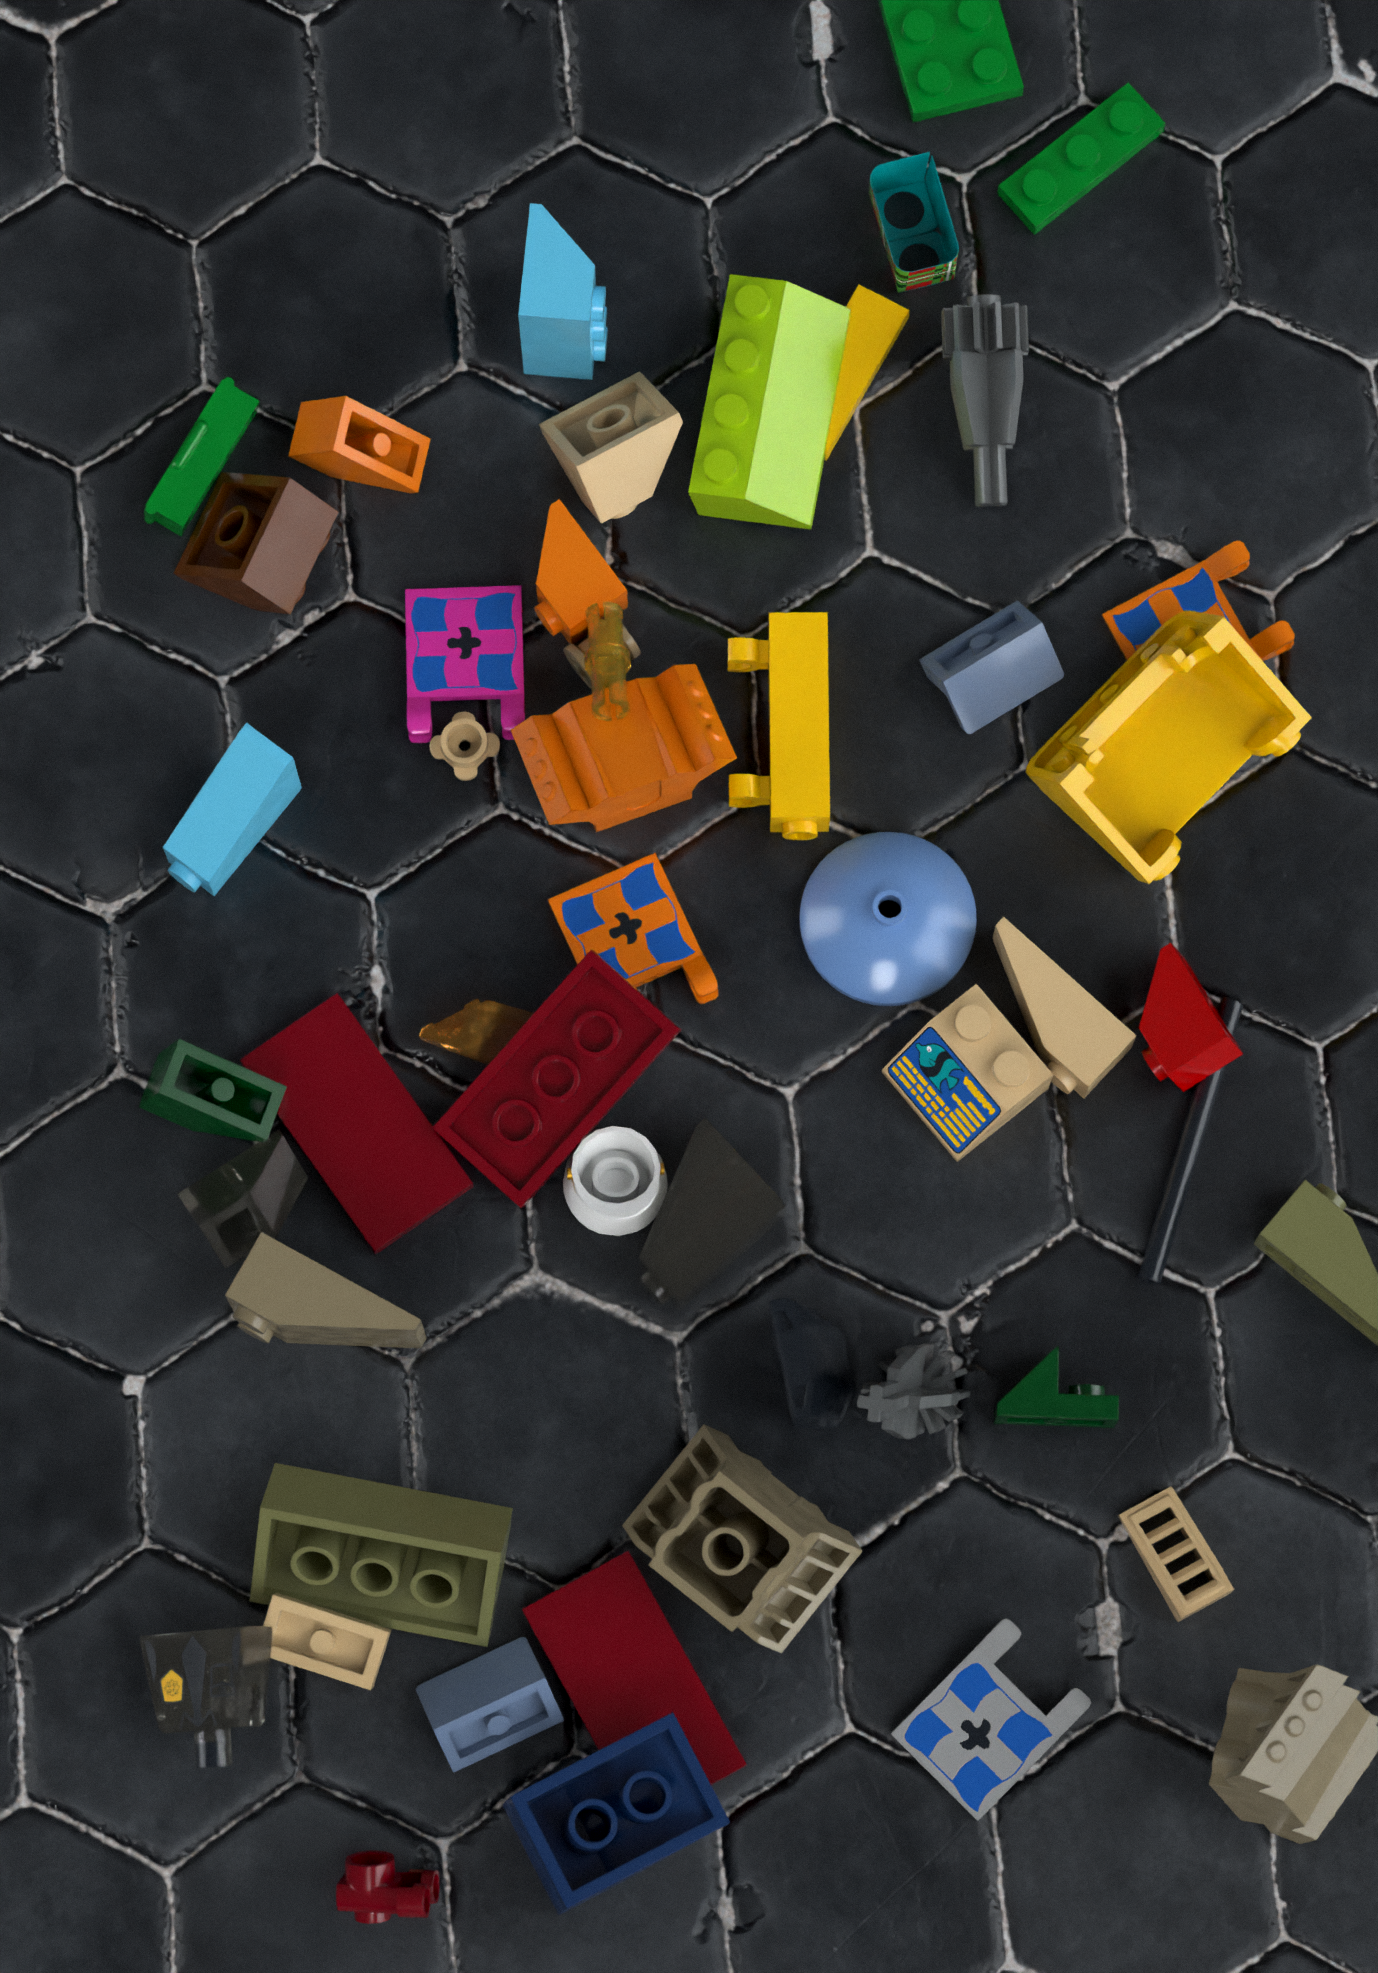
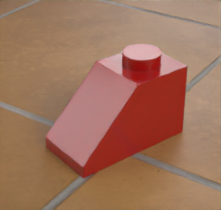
M1171 942L1161 948L1139 1025L1141 1033L1149 1044V1047L1141 1051L1160 1082L1169 1077L1182 1092H1185L1243 1055V1052L1187 960Z

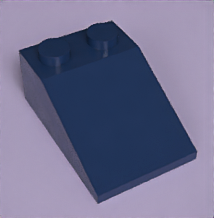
M674 1713L510 1796L503 1804L558 1915L620 1884L730 1823Z

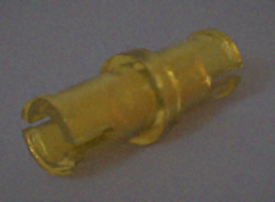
M603 602L604 619L599 617V606L597 603L592 604L585 611L588 624L589 649L584 654V667L588 675L591 676L592 714L600 720L612 721L611 704H615L617 719H622L630 712L627 698L626 673L631 668L630 651L624 647L623 609L616 603Z

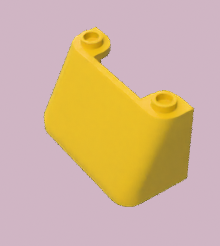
M1188 610L1173 616L1158 628L1038 750L1026 766L1025 773L1055 804L1138 881L1150 884L1153 880L1157 881L1167 876L1179 863L1180 857L1178 852L1182 842L1175 834L1252 755L1267 756L1272 753L1277 757L1288 752L1299 741L1301 737L1299 730L1312 717L1224 616Z

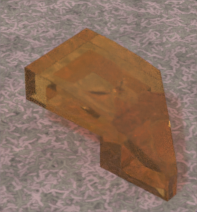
M477 998L464 1005L465 1008L448 1018L434 1025L430 1023L422 1027L420 1039L456 1054L489 1064L534 1013L490 1000L480 1003Z

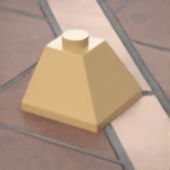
M639 371L540 423L539 426L581 501L597 520L603 523L609 519H617L628 515L636 508L637 504L653 496L683 421L679 412Z

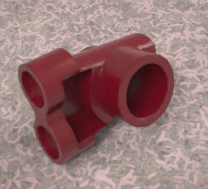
M369 1850L356 1852L345 1858L346 1873H344L336 1886L338 1911L354 1912L355 1921L364 1924H375L389 1920L391 1914H397L398 1917L427 1918L431 1904H437L439 1899L440 1878L437 1870L410 1869L409 1872H395L393 1854L386 1851Z

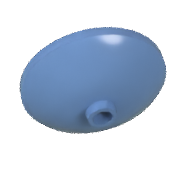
M898 832L865 834L836 847L813 871L803 892L800 907L801 938L805 951L817 972L840 993L854 1000L878 1006H899L914 1003L941 990L963 967L972 948L976 932L975 900L971 887L960 867L936 845L914 835ZM884 901H894L899 905L901 912L896 917L887 918L879 912V905Z

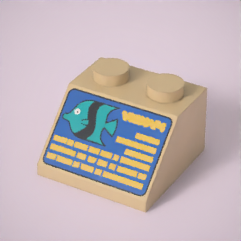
M977 984L931 1019L882 1069L885 1077L957 1162L1049 1088L1053 1076L1052 1072Z

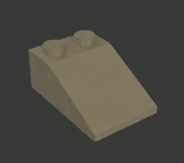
M263 1232L259 1235L225 1294L234 1311L232 1317L239 1322L237 1326L244 1332L267 1344L275 1336L286 1343L421 1348L427 1339L421 1319Z

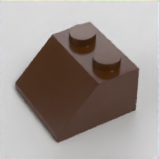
M221 472L173 574L182 580L256 611L291 614L295 604L302 598L305 592L306 580L319 553L329 541L330 529L338 515V511L290 477Z

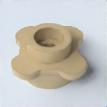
M465 711L456 713L452 718V722L444 728L442 734L434 736L430 741L431 755L435 759H444L454 768L456 778L462 781L474 779L477 776L479 765L487 757L496 756L500 750V741L497 735L486 733L484 728L475 721L474 715ZM463 741L469 742L471 745L470 749L462 751L459 748L460 743Z

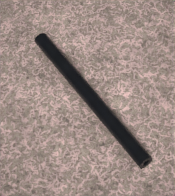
M1221 998L1217 1011L1234 1037L1244 1005L1232 999ZM1225 1066L1197 1083L1194 1087L1137 1278L1143 1282L1153 1285L1161 1284Z

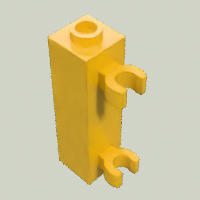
M828 612L769 613L768 640L746 637L728 638L729 672H751L759 669H768L769 776L730 774L729 807L747 808L770 805V832H782V837L789 840H810L818 837V832H829Z

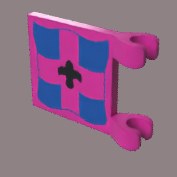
M521 585L405 589L407 729L410 742L427 743L431 741V701L501 699L502 736L506 740H514L511 729L525 720Z

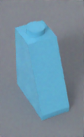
M246 723L163 846L168 862L172 864L167 870L169 874L192 892H196L201 886L215 896L302 789L294 758Z

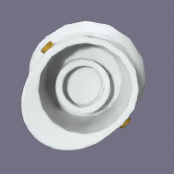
M618 1126L598 1129L584 1138L567 1160L563 1178V1192L566 1202L578 1221L594 1232L614 1236L637 1232L654 1220L663 1207L668 1188L664 1163L649 1140L631 1128Z

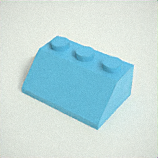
M530 203L518 313L524 374L592 380L594 361H605L608 337V327H606L607 307H605L606 287L596 286L595 265L542 204Z

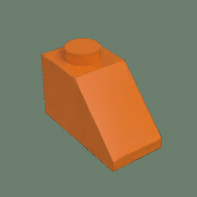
M348 396L301 402L288 456L332 478L406 493H418L431 438Z
M558 499L549 507L536 580L539 604L534 607V610L551 635L555 636L561 632L569 644H575L603 624L602 621L610 614L616 616L628 607V596L625 586L561 500Z

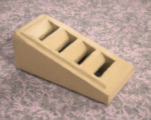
M1172 1486L1118 1515L1177 1622L1229 1595L1234 1590L1220 1563ZM1168 1508L1174 1519L1145 1534L1139 1524ZM1181 1530L1186 1540L1158 1555L1152 1544ZM1192 1551L1197 1561L1170 1575L1164 1565ZM1204 1572L1209 1582L1183 1596L1177 1586Z

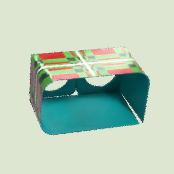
M930 152L880 164L873 169L870 175L869 195L898 293L955 278L959 244L933 156H931L926 174ZM910 192L922 201L924 216L918 225L910 229H898L886 220L884 205L893 194ZM939 227L940 234L933 230ZM925 244L935 250L939 257V265L909 272L900 269L899 258L908 246Z

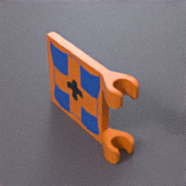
M1234 541L1226 545L1204 561L1102 614L1105 623L1126 660L1166 621L1188 610L1224 616L1262 661L1290 650L1294 645L1295 634L1289 623L1281 620L1249 640L1218 584L1219 581L1235 576L1248 568L1250 553L1241 541Z
M656 853L548 899L551 910L577 965L590 950H594L635 988L683 968L693 995L699 1004H705L719 996L716 977L700 949Z

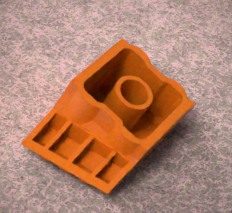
M696 664L673 665L656 677L630 680L571 701L552 714L530 716L511 729L549 825L589 821L593 824L596 832L691 799L692 791L698 782L737 759Z

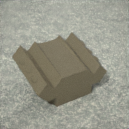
M703 1424L622 1526L633 1543L653 1559L649 1564L651 1568L727 1629L733 1632L736 1628H739L756 1643L782 1653L863 1550L849 1531L828 1522L817 1505L808 1502L802 1496L800 1497L774 1477L771 1474L772 1472L759 1459L739 1451L729 1435Z
M1318 1664L1292 1673L1263 1672L1238 1668L1236 1680L1233 1682L1228 1696L1227 1715L1222 1735L1213 1755L1212 1774L1209 1785L1241 1821L1264 1824L1271 1833L1298 1844L1317 1840L1329 1821L1335 1816L1338 1808L1351 1793L1354 1785L1369 1767L1372 1759L1378 1752V1726H1376L1378 1716L1371 1714L1358 1701L1357 1696L1360 1691L1343 1685L1348 1676Z

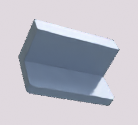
M1015 601L919 659L927 678L947 696L960 727L967 734H972L1064 677L1063 669L1043 623L1019 601Z
M525 1637L511 1641L416 1687L419 1699L453 1773L564 1721L546 1678Z

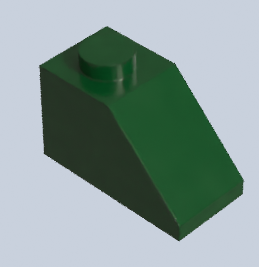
M178 1039L158 1054L139 1108L192 1131L265 1142L268 1139L287 1086Z

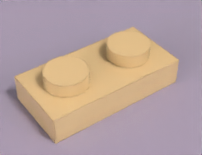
M275 1593L272 1596L255 1653L371 1690L378 1675L391 1629Z

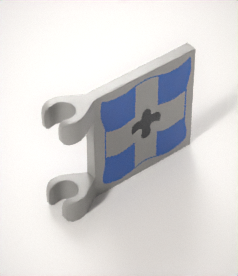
M1009 1619L1001 1620L973 1651L891 1733L977 1821L1081 1717L1091 1704L1089 1697L1080 1689L1075 1688L1045 1716L994 1665L1021 1636L1020 1629Z

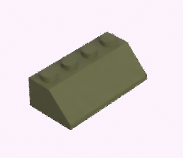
M275 1463L260 1506L250 1602L270 1605L273 1594L279 1593L385 1628L488 1647L507 1553L513 1508Z

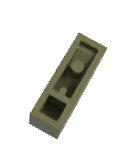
M1304 1180L1262 1230L1254 1245L1378 1346V1273L1352 1217L1343 1211L1347 1207L1345 1201L1326 1185L1319 1183L1314 1187Z

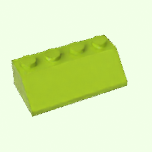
M730 274L688 490L698 515L812 529L851 309L788 281Z

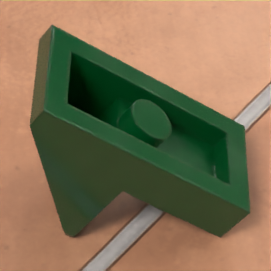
M1057 1346L997 1403L994 1410V1424L1114 1428L1119 1420V1396L1105 1395L1104 1386L1092 1384L1070 1385L1068 1394H1058L1059 1346Z

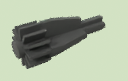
M974 295L966 298L967 306L957 304L953 305V308L942 309V351L944 359L951 358V393L963 449L973 451L975 506L998 507L1005 506L1007 503L1006 450L1013 449V444H1015L1024 379L1023 356H1027L1029 352L1027 305L1019 306V303L1001 305V296Z
M928 1342L917 1346L908 1345L895 1350L896 1359L889 1358L882 1360L878 1364L887 1373V1379L864 1381L861 1395H859L857 1400L858 1408L868 1409V1421H882L881 1429L896 1438L909 1440L916 1437V1435L925 1433V1424L929 1434H933L946 1429L943 1418L947 1421H952L962 1416L963 1412L954 1405L958 1404V1400L970 1397V1390L949 1388L946 1382L963 1376L968 1372L966 1368L943 1376L941 1372L954 1356V1352L951 1350L941 1352L933 1361L934 1343Z

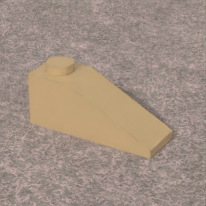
M1003 917L996 924L992 939L1039 1058L1052 1072L1051 1082L1067 1094L1074 1089L1081 1097L1085 1098L1132 1048L1136 1035Z

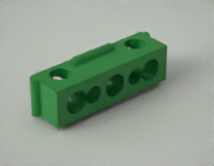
M226 377L221 380L147 501L144 510V520L146 523L153 524L157 522L182 537L255 417L260 401L235 387L232 378Z

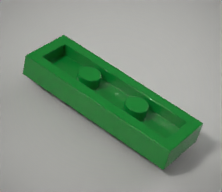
M1128 82L998 185L997 194L1035 235L1162 134L1166 123Z

